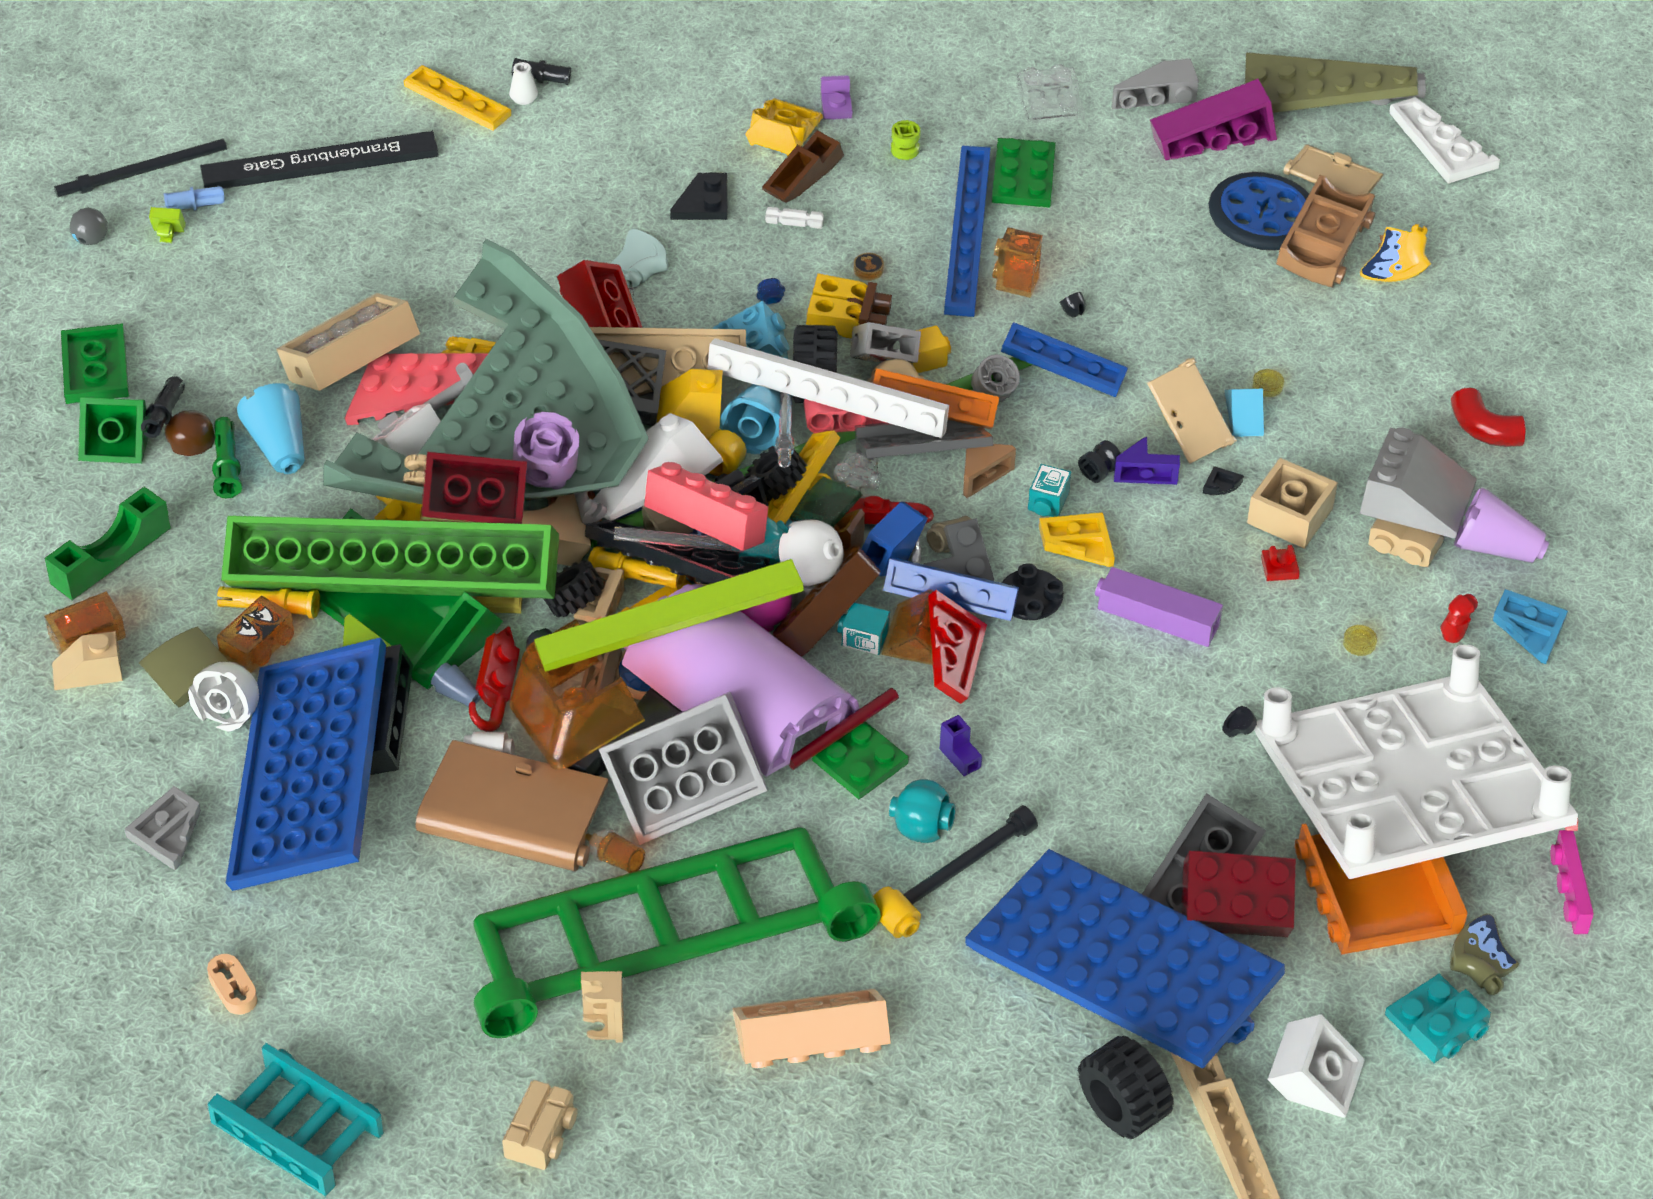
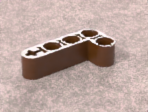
M859 546L843 548V562L840 565V569L836 570L837 573L827 582L816 584L774 630L773 636L799 656L803 657L879 576L881 570Z

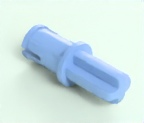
M221 186L196 190L190 187V190L164 193L166 208L173 209L194 208V210H197L196 207L222 204L225 201Z

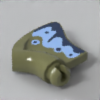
M1483 914L1469 922L1458 934L1450 954V969L1466 974L1481 989L1485 988L1486 992L1490 995L1499 993L1504 987V982L1501 978L1519 966V963L1504 947L1495 919L1491 914Z

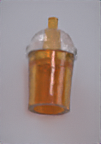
M601 829L593 835L589 833L585 835V839L589 841L591 854L600 863L605 862L628 873L638 871L644 863L645 850L620 836L613 829Z

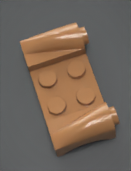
M1319 175L1280 247L1276 265L1311 282L1333 288L1335 283L1341 284L1347 267L1342 266L1344 258L1358 231L1362 232L1364 228L1370 229L1373 223L1375 212L1371 211L1375 194H1346L1335 188L1326 176Z

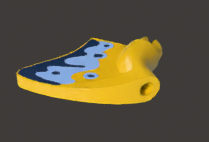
M1415 224L1412 226L1411 232L1386 227L1381 246L1361 269V277L1375 281L1395 282L1407 280L1421 274L1431 265V262L1425 255L1427 228L1425 226L1419 227V224Z

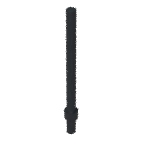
M219 139L92 176L84 174L77 176L74 181L54 186V191L57 198L79 191L81 194L93 191V187L227 150L224 139Z

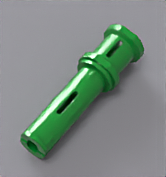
M220 417L214 422L216 460L212 464V472L216 480L213 482V491L220 498L227 499L241 493L242 483L238 478L241 472V464L235 456V424L233 421L230 422L228 417Z

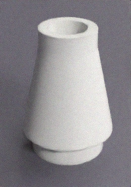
M519 62L513 67L514 73L509 95L515 103L527 105L532 103L538 96V90L531 73V66L528 63Z

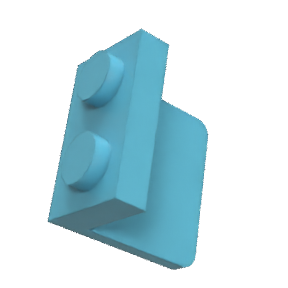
M764 301L746 308L744 311L720 322L713 328L746 329V347L788 359L787 351L790 348L783 331L786 329L785 322L778 312L774 313Z

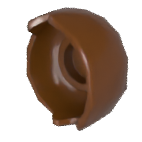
M197 410L181 411L172 416L169 423L165 426L167 442L170 443L173 452L180 455L194 456L202 454L209 450L215 441V432L211 420L207 415Z

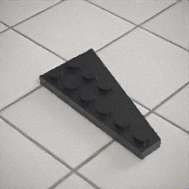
M604 520L588 523L585 528V537L597 541L598 546L617 548L625 556L646 559L645 562L649 565L665 566L670 568V572L673 574L695 577V581L700 584H713L771 565L770 558L760 555L757 557H739V550L692 539L689 540V544L674 542L675 535L666 533L644 535V528L616 521Z

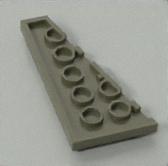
M1246 52L1245 83L1259 79L1271 100L1273 113L1418 95L1417 67Z

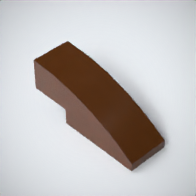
M817 130L803 147L797 145L762 186L763 191L784 203L797 198L832 170L842 159L844 153L840 142Z

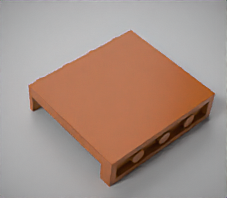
M1301 824L1299 839L1295 840V852L1299 860L1304 859L1307 883L1309 887H1315L1318 911L1320 915H1326L1329 939L1332 943H1337L1341 955L1459 934L1464 928L1468 913L1444 857L1349 879L1340 870L1334 855L1320 834L1311 835L1307 824Z

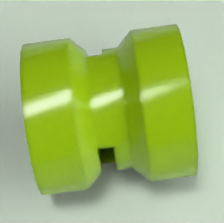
M902 120L893 124L891 129V138L893 140L891 142L892 155L901 160L915 158L919 154L920 149L918 142L920 139L919 125L909 120Z

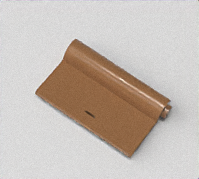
M452 740L418 809L416 831L576 872L579 866L584 867L588 861L590 847L585 845V834L607 788L608 779Z

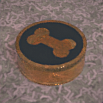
M862 253L854 259V274L858 278L871 281L882 276L884 261L879 255Z

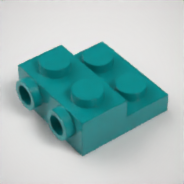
M1439 973L1388 1006L1385 1010V1016L1433 1063H1436L1443 1057L1447 1059L1454 1057L1461 1050L1463 1044L1471 1038L1474 1041L1482 1038L1489 1030L1490 1026L1488 1023L1491 1012L1467 989L1459 993Z

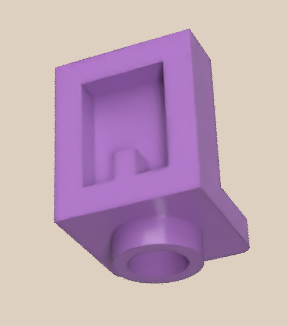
M848 75L821 77V104L824 120L852 118L850 77Z

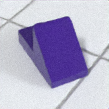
M1144 437L1116 457L1114 482L1177 485L1180 455L1148 454L1147 437Z

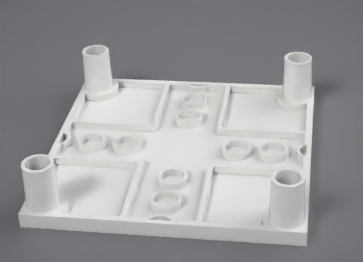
M1459 645L1453 649L1450 677L1291 713L1292 695L1287 689L1274 687L1265 692L1263 719L1257 721L1254 731L1349 879L1577 825L1578 813L1569 803L1571 772L1567 768L1557 765L1543 768L1480 683V651L1472 645Z

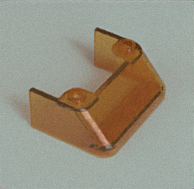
M575 619L570 623L566 624L565 626L561 627L560 629L556 630L555 632L575 627L580 624L577 621V619ZM532 642L523 653L509 706L515 718L551 768H567L645 721L622 677L593 695L586 688L572 687L565 690L562 695L557 696L553 691L554 688L596 664L599 660L597 656L545 672L535 647V642Z

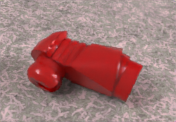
M1459 594L1449 603V613L1440 626L1442 637L1445 641L1457 643L1464 638L1471 621L1470 615L1478 607V601L1472 594H1465L1464 596Z

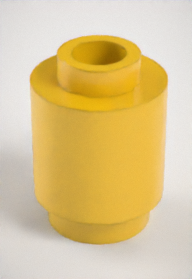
M886 886L874 894L873 897L881 912L879 921L895 938H901L902 936L905 938L910 937L918 930L921 913L899 890Z

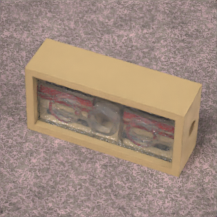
M376 293L278 347L277 352L288 379L292 383L321 391L420 335L408 301Z

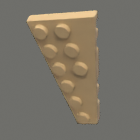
M590 327L599 340L666 350L661 387L690 369L708 370L709 347L714 338L746 347V329ZM613 352L609 355L616 368L628 361L619 352ZM644 357L638 363L646 373H649L658 367L659 359ZM633 366L620 373L629 385L641 378ZM656 376L651 378L654 381V383L656 381ZM645 382L634 389V392L640 396L653 392V390Z

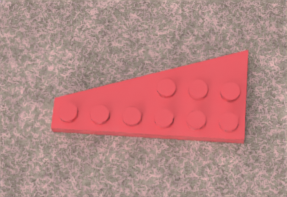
M488 353L384 354L368 363L345 415V421L347 425H359V419L374 416L375 421L386 417L387 413L400 410L407 412L413 406L422 405L461 380L456 372L458 364L466 363L474 374ZM455 399L445 405L453 404Z

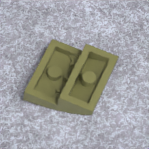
M197 626L169 639L138 663L177 707H181L190 700L188 695L189 687L193 685L194 677L201 670L214 663L229 662V660Z

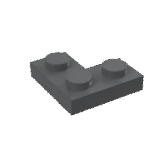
M977 518L946 525L943 529L951 557L924 563L923 565L994 581Z

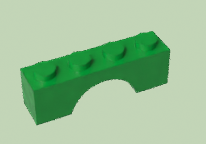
M144 486L119 504L118 513L113 524L100 539L85 546L76 545L69 540L44 558L50 585L73 601L171 529L166 501Z

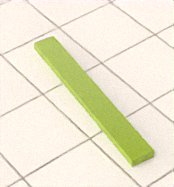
M790 559L534 639L535 647L544 670L547 672L804 591L803 582L793 560Z

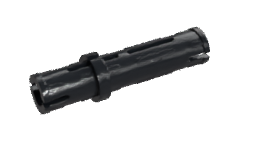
M177 376L169 377L155 403L149 405L146 410V418L141 424V431L146 428L143 432L145 436L150 438L157 437L163 425L169 423L172 418V409L185 390V383L181 384L183 381Z

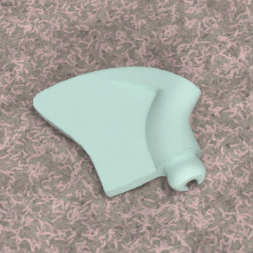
M638 229L629 230L622 252L610 263L621 266L627 285L630 286L632 284L633 287H638L640 282L644 283L655 273L668 270V260L664 246L653 236Z

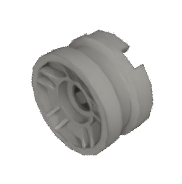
M996 354L986 357L972 375L971 385L973 391L999 397L998 403L1003 402L1010 397L1019 384L1020 374L1018 367L1011 359L1003 355ZM991 375H993V378L1000 383H994L991 380Z

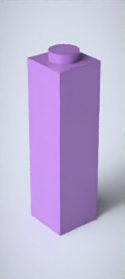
M1115 567L1110 569L1106 579L1100 578L1095 591V596L1099 597V610L1209 647L1220 626L1223 604Z

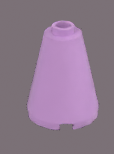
M1480 488L1475 494L1465 514L1464 523L1462 526L1460 525L1454 541V545L1460 549L1533 563L1536 558L1541 560L1549 545V542L1545 540V532L1484 488Z

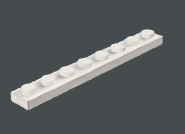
M714 338L710 343L708 370H722L723 375L935 437L942 438L946 433L949 405L720 339Z

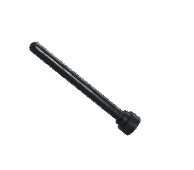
M1021 805L1009 814V818L1003 827L903 895L912 905L1014 835L1017 837L1020 835L1026 836L1037 829L1038 822L1036 817L1028 807Z

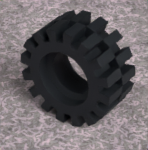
M788 442L784 444L778 443L775 448L774 446L769 447L767 453L763 451L760 454L761 457L752 462L754 466H750L747 469L748 473L745 474V478L747 479L752 475L760 478L767 501H771L772 498L776 500L781 493L783 495L787 494V490L790 487L793 489L796 486V481H801L803 478L801 474L806 472L805 467L807 464Z
M581 560L579 564L578 562L572 563L571 567L566 566L562 572H556L555 598L544 599L554 616L566 617L570 612L574 614L577 612V609L587 607L586 604L588 602L592 603L595 600V596H599L602 593L601 590L604 589V582L590 561Z

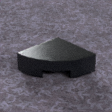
M1214 466L1203 487V493L1208 495H1224L1233 492L1243 483L1244 475Z

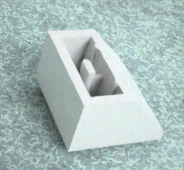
M430 403L413 406L372 438V440L406 457L411 454L417 455L441 421Z

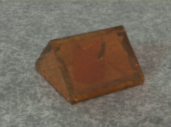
M932 589L897 604L882 655L933 665L928 595L934 592Z

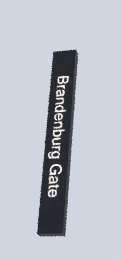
M433 131L209 163L200 165L204 188L221 186L225 189L438 157V148Z

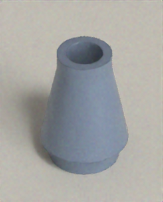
M444 663L432 677L431 685L436 687L435 691L465 704L467 707H469L470 702H475L476 704L481 699L474 684L457 665L451 666L448 663Z

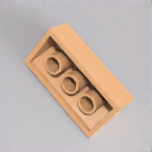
M875 988L732 1008L742 1059L745 1064L751 1063L753 1068L768 1067L773 1065V1060L787 1058L790 1063L804 1062L810 1059L809 1055L823 1053L824 1057L827 1058L840 1057L846 1054L845 1050L859 1048L860 1052L863 1053L876 1052L882 1049L881 1045L891 1044L886 1000Z

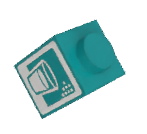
M1040 464L1029 489L1028 510L1041 516L1058 517L1070 492L1071 471Z
M854 602L847 614H843L839 619L837 632L842 633L841 646L880 655L889 633L890 611Z

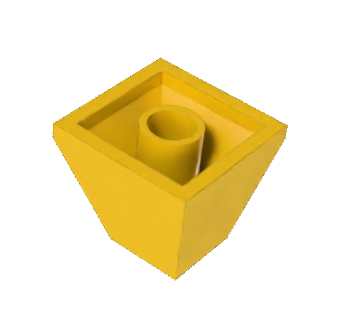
M690 369L662 386L657 423L661 418L671 413L692 421L708 440L714 432L720 430L723 371Z

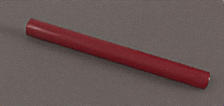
M894 688L888 689L792 754L788 764L789 767L795 770L899 699Z

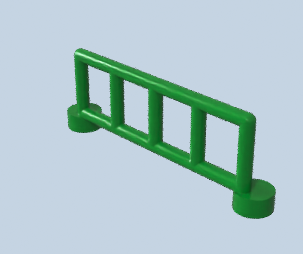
M797 827L477 915L474 919L473 927L493 981L478 991L473 1005L481 1028L486 1035L492 1038H507L524 1032L535 1022L538 1015L535 1003L582 990L581 972L622 971V978H626L822 922L832 939L847 942L861 938L871 932L878 924L881 912L870 888L866 884L852 881L834 887L810 833L803 827ZM794 850L818 902L760 917L737 865ZM716 871L739 924L680 940L658 887ZM638 893L659 946L600 962L579 909ZM558 915L579 968L527 983L520 978H516L498 931Z

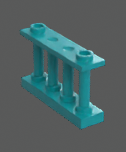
M265 1043L261 1048L266 1069L236 1100L231 1099L229 1101L217 1093L207 1103L211 1123L319 1193L327 1196L336 1186L332 1165L365 1130L378 1139L384 1134L381 1113L372 1104L367 1102L363 1104L295 1061L288 1051L284 1049L278 1050ZM278 1076L294 1085L264 1118L260 1117L257 1119L246 1112ZM307 1094L323 1103L293 1136L285 1137L275 1130L276 1126ZM336 1112L352 1122L322 1155L317 1154L315 1156L303 1148Z

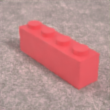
M665 462L662 466L648 470L645 507L742 551L764 543L768 506L757 502L754 497L734 492L729 486L716 484L707 480L704 475L689 472L674 462Z

